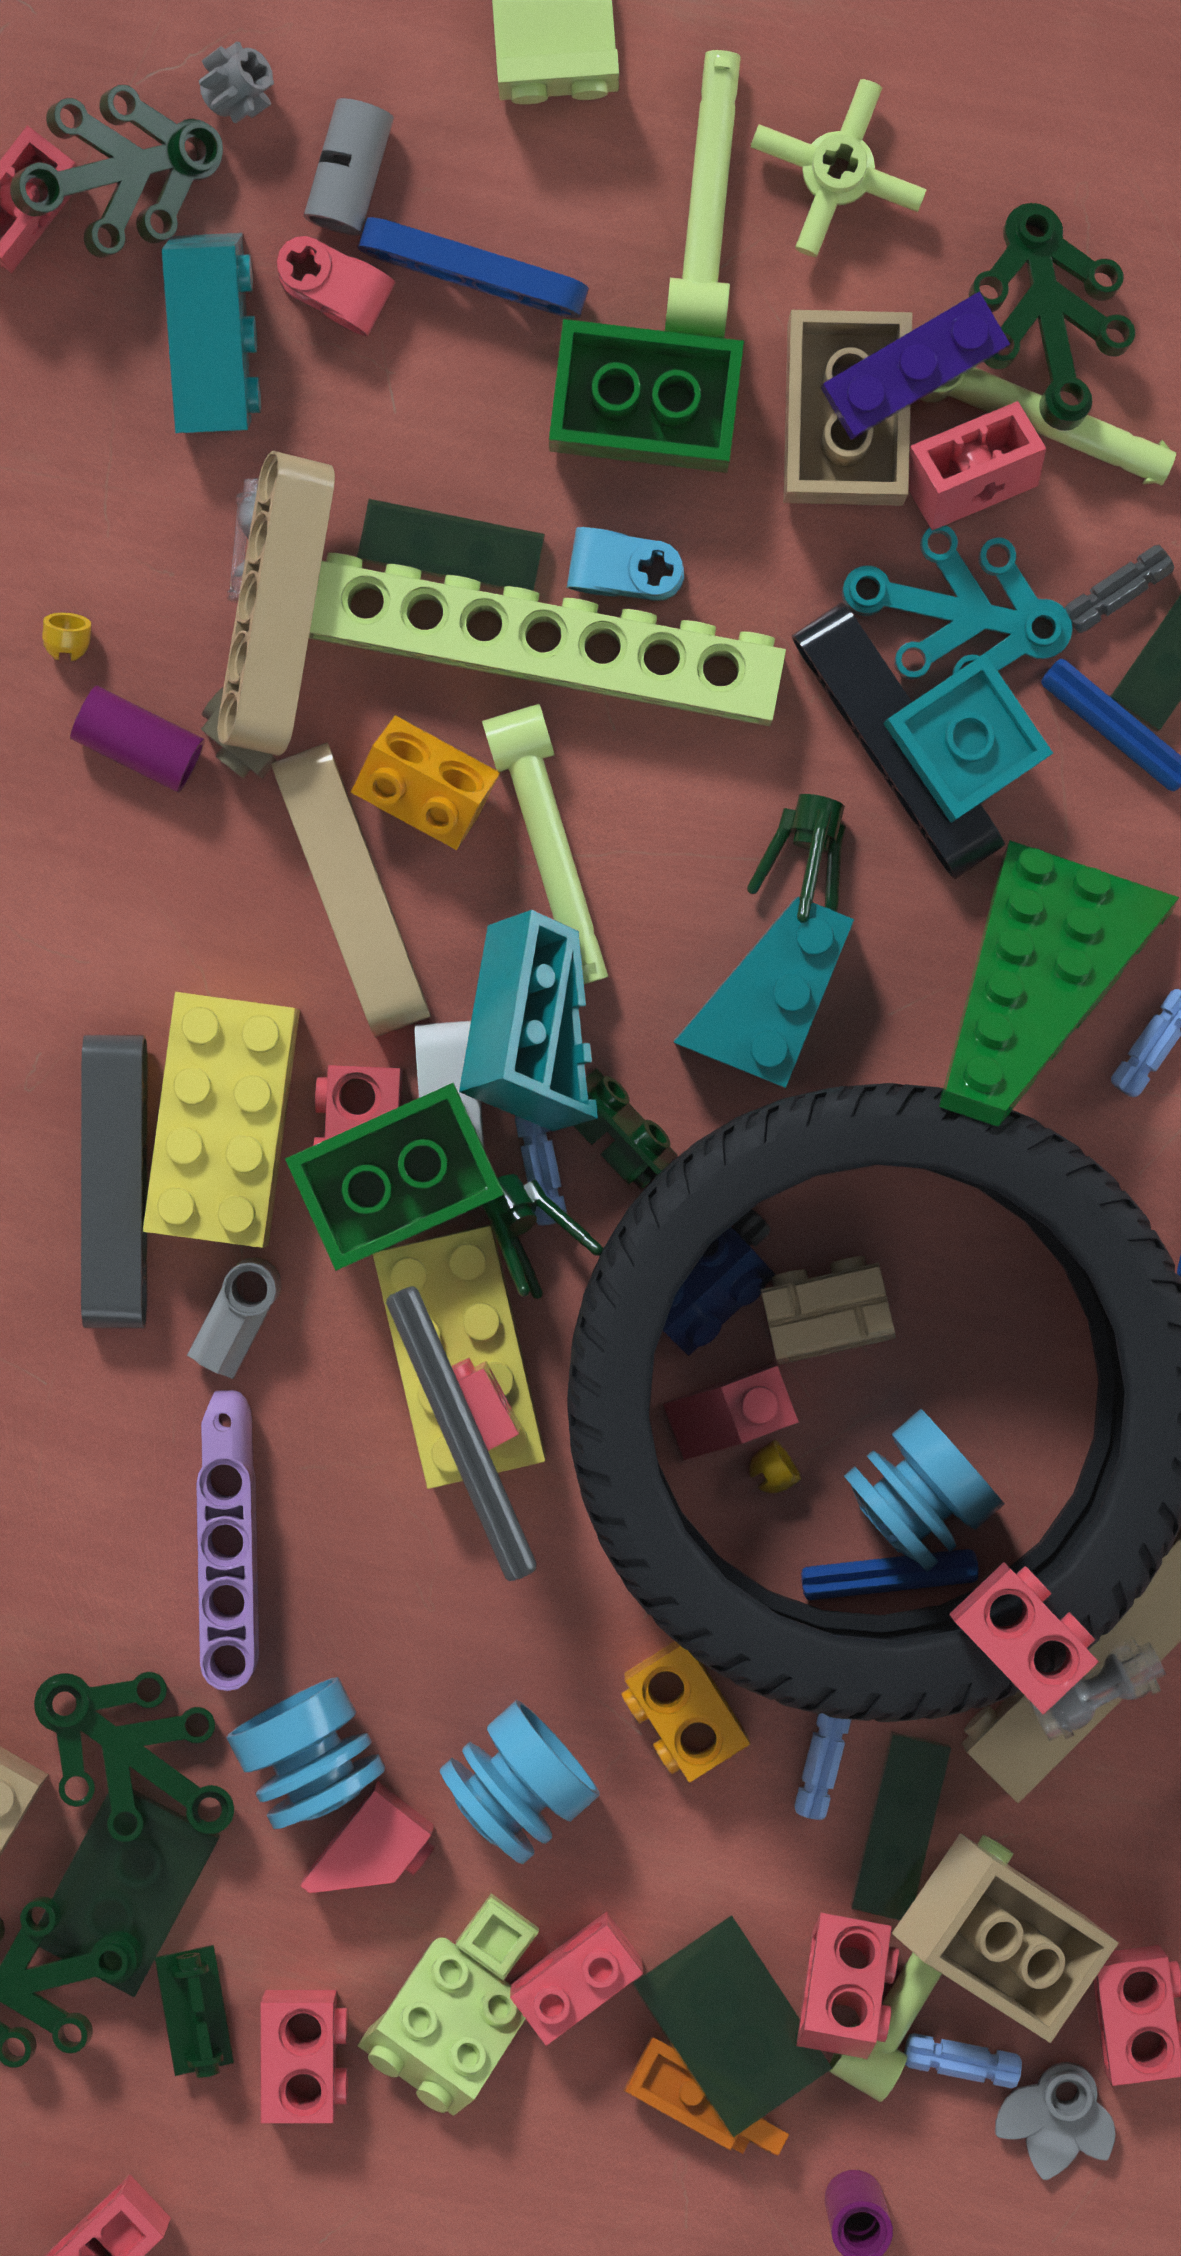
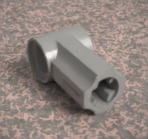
M258 1257L247 1258L237 1263L224 1278L222 1288L187 1356L194 1359L199 1365L217 1374L234 1379L272 1304L279 1296L281 1277L274 1265ZM247 1271L260 1274L267 1283L268 1291L266 1298L259 1302H250L241 1297L237 1290L238 1276Z

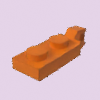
M654 2037L650 2038L623 2090L727 2150L732 2148L741 2154H744L749 2142L767 2152L778 2156L789 2136L788 2133L762 2119L768 2105L757 2099L758 2095Z

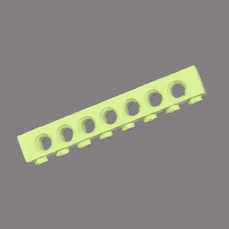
M330 552L327 554V560L321 562L309 633L310 639L770 726L773 721L786 649L774 647V637L745 631L740 632L738 640L715 636V626L690 620H681L680 629L656 625L657 615L633 609H622L621 618L597 613L598 604L576 598H563L562 606L538 602L540 593L519 587L505 586L503 595L479 591L481 582L455 575H446L444 584L421 580V570L398 564H387L385 573L362 568V559L340 553ZM363 589L376 590L384 598L381 611L372 618H360L351 612L352 598ZM422 600L434 601L443 609L441 621L437 626L429 630L418 629L409 621V613L412 607ZM478 612H492L502 621L501 631L494 639L479 641L469 634L468 623ZM547 622L559 630L561 640L552 651L537 652L528 645L526 641L527 633L537 623ZM596 634H608L617 640L620 652L613 661L599 664L587 656L585 652L586 643ZM655 645L669 646L676 652L679 664L669 674H654L645 665L644 656L646 652ZM715 656L729 658L737 668V678L727 686L711 684L703 673V666L707 660Z

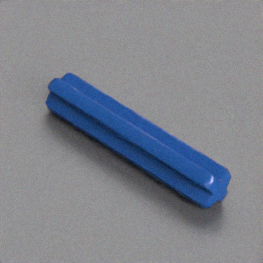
M1065 659L1057 660L1050 667L1041 680L1043 687L1166 789L1174 792L1181 787L1180 754Z
M970 1549L932 1553L938 1560V1563L928 1572L919 1563L907 1556L808 1566L803 1568L801 1572L802 1590L806 1599L818 1600L973 1583L978 1580L979 1575L977 1556Z

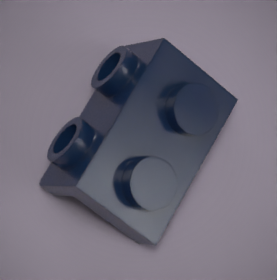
M730 1227L710 1244L676 1293L663 1331L690 1356L698 1347L705 1346L715 1339L722 1325L742 1306L754 1302L762 1294L761 1289H765L766 1284L771 1280V1277L775 1276V1273L742 1237Z

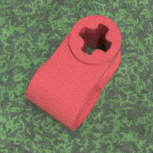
M308 236L295 237L287 241L280 249L277 258L279 279L285 292L322 312V314L342 327L366 337L369 336L396 283L390 276L374 266L357 258L348 257L317 239ZM307 257L314 258L315 270L318 275L306 274L302 281L296 280L294 266L291 263L295 261L303 264Z

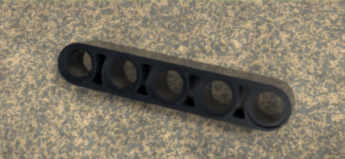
M839 603L792 635V640L799 653L938 860L954 879L1005 846L1001 834L981 804L951 823L883 724L889 717L912 703V701L857 619L844 603Z

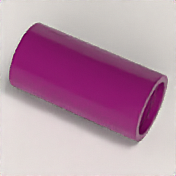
M97 685L85 699L70 734L71 740L178 793L188 781L205 743L204 738Z
M847 2170L836 2175L828 2184L825 2192V2207L835 2247L843 2256H882L891 2244L893 2227L881 2185L871 2174L861 2170ZM867 2212V2214L861 2218H849L854 2213Z

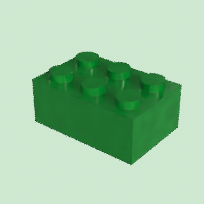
M563 319L549 432V452L727 473L730 462L744 341Z
M454 1082L285 1158L335 1271L504 1195L503 1189Z

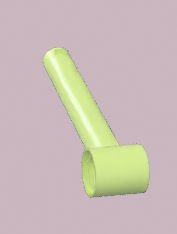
M711 50L705 53L701 88L702 100L699 108L682 279L670 277L665 331L718 338H724L730 283L718 282L736 109L735 100L737 97L741 60L739 54L730 51Z
M976 367L920 399L925 402H937L950 396L988 413L1018 401L1038 434L1111 465L1120 466L1130 473L1145 478L1142 484L1156 483L1162 486L1170 473L1176 457V452L1170 450L1163 440L1159 444L1153 443L1142 437L1133 436L1130 432L1090 415H1087L1083 422L1072 430L1063 431L1055 429L1048 425L1041 416L1039 403L1042 395Z
M540 704L483 720V727L496 770L501 772L509 769L553 918L579 931L584 984L607 978L609 976L598 940L594 934V926L543 760L555 754Z
M982 1835L978 1842L979 1846L1007 1864L1013 1856L1009 1849L985 1835ZM912 1952L882 2002L884 2005L891 2006V2018L886 2041H877L868 2059L834 2053L829 2063L828 2071L878 2102H882L895 2086L907 2060V2055L897 2048L942 1973L924 1963Z

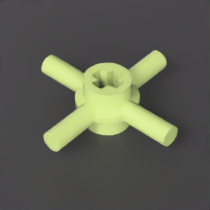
M860 79L840 131L826 133L817 138L812 144L759 124L752 140L751 148L803 167L805 184L815 196L795 246L797 251L811 257L818 256L837 205L852 203L867 192L918 212L927 189L875 169L874 157L868 145L863 141V137L882 87L870 80ZM837 158H843L849 162L847 171L843 172L840 179L828 175L830 166H833Z

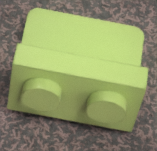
M492 0L500 100L511 99L515 104H536L546 101L550 96L572 95V98L578 100H592L608 95V92L619 91L618 51L615 45L612 0Z
M441 1937L429 1945L387 2011L368 2028L357 2046L369 2054L368 2060L377 2070L390 2077L399 2076L416 2088L418 2098L425 2105L441 2113L449 2112L454 2116L476 2098L523 2024L525 2017L510 1999L511 1985L492 1973L450 1940Z

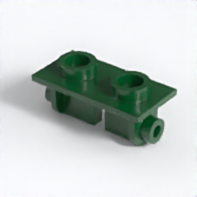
M596 1068L586 1077L588 1099L596 1100L598 1119L577 1124L574 1127L591 1145L608 1132L615 1141L600 1155L622 1177L627 1185L634 1182L641 1190L665 1169L677 1154L670 1147L671 1143L665 1131L655 1122L645 1120L629 1103V1096L623 1086L612 1077H604Z
M214 1945L155 1957L174 2075L178 2076L195 2072L197 2078H204L220 2073L219 2066L233 2064L234 2061Z

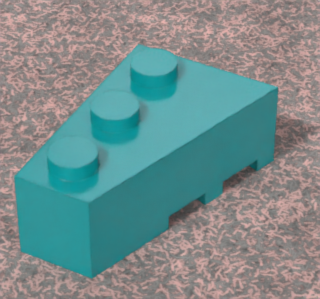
M243 233L172 236L162 248L175 433L248 430L251 423V413H261V391L259 377H249L248 353H257V332L255 316H247L246 292L253 291L251 255H244Z
M795 897L692 1020L678 1034L673 1043L786 1088L854 919L812 903L808 921L800 923L797 920L800 897Z
M529 910L488 925L459 1092L551 1131L598 1119L596 1100L588 1099L585 1064L592 1062L590 1043H582L579 1008L586 1006L578 930L534 910Z

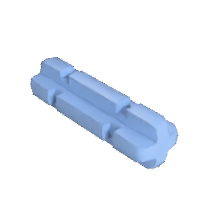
M1174 989L1169 993L1160 1006L1163 1012L1160 1015L1153 1016L1128 1052V1055L1131 1056L1128 1062L1122 1061L1111 1077V1083L1130 1097H1137L1141 1094L1150 1081L1147 1075L1150 1071H1157L1181 1036L1180 989Z
M515 1116L518 1138L523 1137L525 1145L521 1146L527 1182L537 1180L546 1196L567 1213L564 1196H559L558 1188L562 1186L553 1142L547 1139L546 1132L550 1130ZM536 1207L535 1215L538 1225L545 1226L556 1223L541 1208Z
M823 1713L818 1714L816 1724L819 1727V1731L813 1732L802 1774V1781L805 1782L804 1787H799L794 1805L797 1814L814 1820H823L826 1817L831 1800L827 1792L828 1789L834 1788L845 1746L842 1735L848 1734L851 1719L832 1718Z
M916 2033L909 2035L905 2045L904 2053L907 2055L905 2065L911 2069L928 2072L930 2067L936 2068L937 2074L984 2083L985 2079L988 2078L993 2081V2085L1011 2089L1017 2087L1022 2071V2060L1016 2053L997 2050L996 2054H990L989 2048L946 2039H941L940 2043H935L933 2037Z

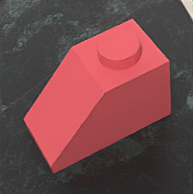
M775 1362L663 1403L684 1460L743 1444L799 1422Z
M377 1781L305 1873L300 1886L309 1893L395 1883L404 1870L414 1875L435 1848V1846L428 1842L434 1825Z

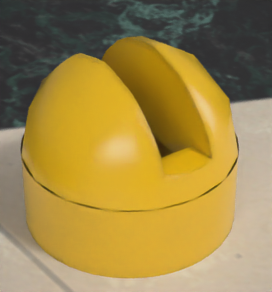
M53 613L44 617L42 631L43 646L55 660L59 661L60 652L70 653L71 662L76 661L85 654L91 638V621L88 618L74 613Z
M776 1440L760 1449L752 1457L749 1464V1475L751 1478L760 1473H763L766 1480L758 1488L767 1493L782 1492L801 1480L795 1463Z

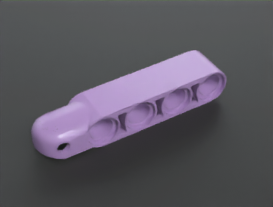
M219 1390L214 1392L201 1422L202 1468L198 1473L196 1483L200 1667L203 1677L214 1688L231 1691L239 1689L248 1682L258 1665L259 1659L256 1476L253 1467L252 1416L248 1401L241 1392ZM220 1414H227L230 1417V1427L221 1425L219 1422ZM225 1464L237 1469L241 1475L242 1486L236 1495H221L213 1488L210 1478L214 1467ZM230 1525L238 1529L243 1538V1547L238 1554L229 1556L216 1550L212 1542V1533L217 1526ZM223 1585L237 1588L244 1598L243 1610L234 1615L220 1612L214 1605V1590ZM226 1645L238 1648L245 1657V1669L233 1675L225 1674L219 1670L214 1660L216 1649Z

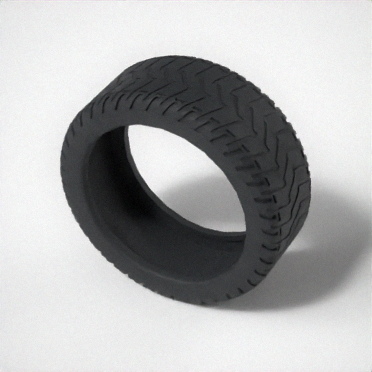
M882 1083L826 1088L783 1098L745 1113L696 1141L663 1169L625 1212L622 1220L605 1244L604 1250L583 1294L572 1339L567 1395L571 1454L581 1497L594 1530L597 1533L600 1545L616 1572L620 1575L627 1590L643 1609L652 1616L655 1623L681 1647L688 1650L699 1662L725 1678H730L736 1685L770 1700L775 1699L780 1704L816 1714L823 1713L832 1718L863 1721L873 1719L878 1722L919 1720L922 1717L936 1719L966 1712L971 1708L979 1709L1013 1696L1020 1690L949 1615L975 1589L941 1605L886 1615L822 1610L767 1590L725 1561L714 1551L681 1511L657 1460L649 1417L655 1350L676 1293L710 1244L759 1202L818 1175L874 1165L926 1169L979 1189L1025 1221L1063 1266L1088 1319L1098 1374L1093 1440L1073 1494L1041 1540L1009 1568L1017 1574L1026 1566L1052 1593L1043 1602L1059 1620L1070 1612L1096 1639L1087 1649L1096 1644L1101 1635L1108 1634L1133 1606L1134 1599L1141 1597L1162 1565V1558L1170 1552L1181 1527V1279L1175 1273V1264L1156 1231L1151 1230L1150 1221L1127 1192L1121 1190L1116 1179L1090 1156H1085L1077 1145L1050 1128H1045L1037 1120L1014 1110L997 1127L941 1108L939 1103L943 1088ZM1012 1594L998 1597L990 1608L992 1623L998 1626H1009L1015 1623L1020 1618L1023 1609L1020 1597ZM1047 1641L1040 1645L1034 1655L1036 1669L1043 1672H1052L1060 1668L1066 1658L1065 1645L1059 1641Z

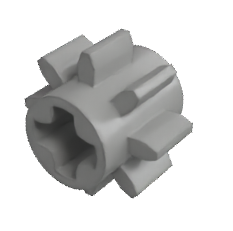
M236 41L227 49L220 46L202 60L204 67L209 73L198 80L204 102L214 113L224 117L230 116L233 123H237L247 115L253 118L270 106L271 102L264 91L274 85L273 73L270 64L260 52L253 48H243L241 43Z

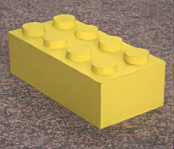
M175 992L143 1232L259 1248L268 1246L300 1015L299 1009Z
M492 1225L395 1246L374 1253V1262L427 1489L460 1482L463 1479L386 1304V1300L391 1294L407 1287L414 1286L418 1289L450 1365L453 1366L466 1358H470L474 1367L487 1361L521 1424L519 1435L488 1451L497 1473L545 1462L546 1453Z

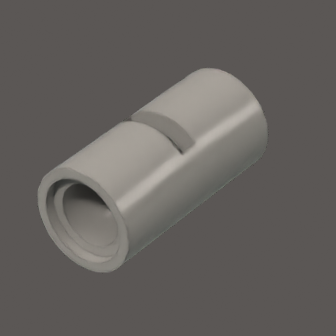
M347 98L336 100L303 215L306 220L338 233L348 235L361 234L393 124V115L377 106Z

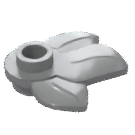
M1072 2062L1057 2063L1049 2067L1042 2074L1038 2084L1023 2086L1013 2090L1004 2100L995 2120V2134L997 2137L1010 2140L1026 2138L1029 2157L1043 2180H1049L1067 2168L1080 2150L1093 2158L1108 2160L1116 2136L1112 2116L1097 2102V2086L1092 2075L1081 2065ZM1064 2082H1071L1077 2086L1076 2095L1067 2101L1057 2098L1056 2090L1058 2086Z

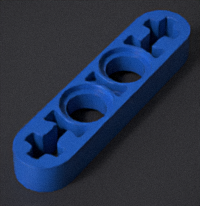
M366 218L357 246L361 252L381 261L568 318H580L589 287L584 283L563 274L381 218Z

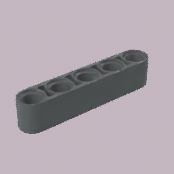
M84 1035L81 1061V1316L84 1328H145L147 1232H143L147 1203L148 1054L145 1035Z

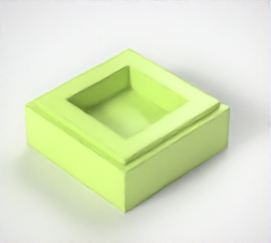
M491 1893L456 1940L455 1945L504 1981L539 1933V1928Z

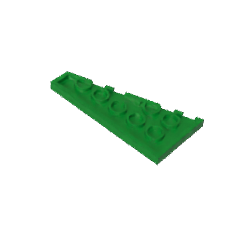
M1009 840L1002 857L939 1107L999 1127L1034 1084L1037 1075L1061 1051L1067 1038L1076 1028L1078 1029L1121 977L1124 968L1132 958L1142 951L1160 924L1163 925L1172 914L1179 897Z

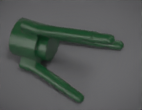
M799 794L795 810L783 809L779 827L747 886L748 893L756 894L759 891L789 835L794 833L793 844L809 850L799 899L797 920L800 923H805L809 919L823 852H827L825 908L837 912L841 845L846 826L840 823L845 806L828 797L814 794Z
M508 1174L498 1178L504 1195L481 1205L490 1220L518 1293L523 1297L528 1296L529 1293L535 1299H540L543 1296V1290L538 1282L536 1273L518 1237L535 1225L537 1221L535 1215L537 1206L593 1255L600 1256L604 1250L602 1245L591 1237L584 1228L546 1196L537 1180H532L523 1185L518 1175Z

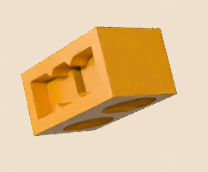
M395 715L371 747L350 793L457 850L478 819L500 772Z
M676 1641L624 1673L625 1682L629 1688L623 1691L621 1695L639 1724L647 1719L651 1721L661 1737L660 1740L653 1743V1746L671 1774L681 1769L690 1783L750 1745L748 1734L704 1664L696 1660L688 1650L681 1647ZM665 1671L677 1674L683 1681V1688L680 1694L668 1701L655 1698L648 1688L651 1679L656 1674ZM692 1723H705L714 1730L715 1738L708 1748L701 1751H693L685 1747L681 1742L683 1730Z

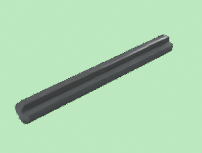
M414 1286L397 1291L387 1298V1307L502 1572L508 1581H515L528 1576L536 1570V1560L421 1295Z

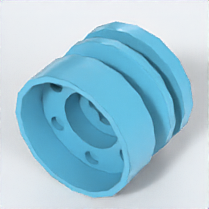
M920 1409L891 1434L895 1444L905 1458L897 1466H894L885 1457L873 1450L867 1457L884 1476L880 1481L872 1486L856 1466L847 1472L844 1477L851 1484L859 1508L898 1553L900 1552L916 1561L928 1572L938 1563V1560L921 1542L928 1534L933 1532L951 1552L957 1545L944 1520L953 1513L967 1526L976 1530L1004 1505V1502L931 1418Z
M339 1677L330 1678L273 1705L238 1726L226 1737L244 1773L262 1770L270 1766L273 1767L276 1775L266 1781L256 1792L259 1802H267L287 1794L288 1797L273 1807L267 1814L273 1829H281L304 1820L311 1821L338 1809L358 1796L367 1784L385 1771V1766L379 1754L370 1755L355 1762L351 1761L353 1757L371 1744L368 1733L352 1735L340 1740L336 1732L356 1714V1710Z
M516 1699L487 1726V1731L499 1751L494 1757L489 1755L484 1749L469 1742L463 1747L462 1752L475 1774L453 1758L440 1768V1774L453 1793L458 1808L472 1826L488 1842L501 1848L516 1862L524 1864L534 1855V1848L522 1831V1828L539 1842L546 1844L552 1839V1832L541 1811L548 1807L561 1818L571 1822L599 1797V1790L582 1765L552 1730L524 1703Z

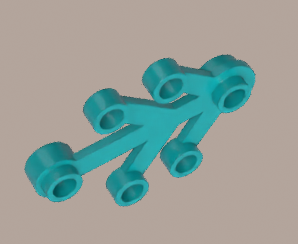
M946 525L933 531L931 528H928L921 538L920 549L927 560L936 563L956 597L891 583L881 569L868 565L860 566L851 571L842 587V598L845 605L851 612L860 616H872L879 613L884 607L951 621V623L923 641L908 642L899 648L894 658V666L900 676L909 680H915L924 676L929 670L931 663L985 629L1010 635L985 652L997 671L1024 654L1035 659L1052 658L1066 648L1072 636V621L1066 609L1053 600L1038 599L1015 564L1016 550L1009 540L1001 537L988 540L981 548L978 560L980 567L985 573L997 577L1015 610L991 605L956 550L958 539L955 532ZM933 534L945 535L950 543L949 551L944 554L932 552L928 546V538ZM992 547L1003 548L1008 555L1007 564L1003 567L992 566L986 557L987 550ZM871 579L878 585L879 592L874 599L865 600L858 595L856 585L860 580ZM1046 618L1052 623L1053 634L1050 638L1040 639L1035 636L1032 631V623L1035 619ZM909 650L918 651L924 659L922 669L918 671L907 670L902 664V655ZM966 655L962 657L954 666L952 675L961 670L963 665L973 662L980 656Z

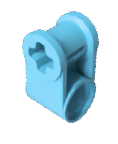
M589 527L576 528L566 588L594 595L626 596L652 601L667 600L681 589L684 581L683 562L678 551L670 544L662 541L630 537L626 534ZM655 557H663L666 568L673 571L672 576H662L659 586L650 585L648 575L640 572L642 566H652Z

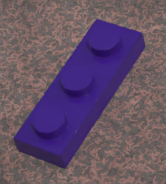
M979 291L824 382L820 388L852 440L1005 350L1010 343Z

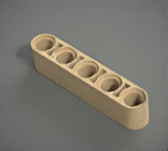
M271 451L264 460L257 486L218 717V739L223 744L280 756L285 752L291 740L334 491L335 473L332 465L277 451Z
M328 742L271 763L374 1037L382 1036L431 1017Z

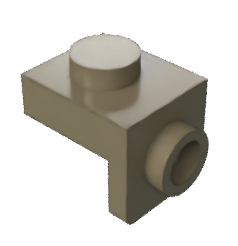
M222 687L202 712V716L208 721L201 730L222 747L215 757L244 779L251 770L263 779L272 768L271 763L277 761L272 754L223 744L218 739L217 726L223 693Z

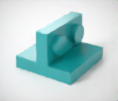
M986 653L889 717L883 723L951 823L1053 754Z

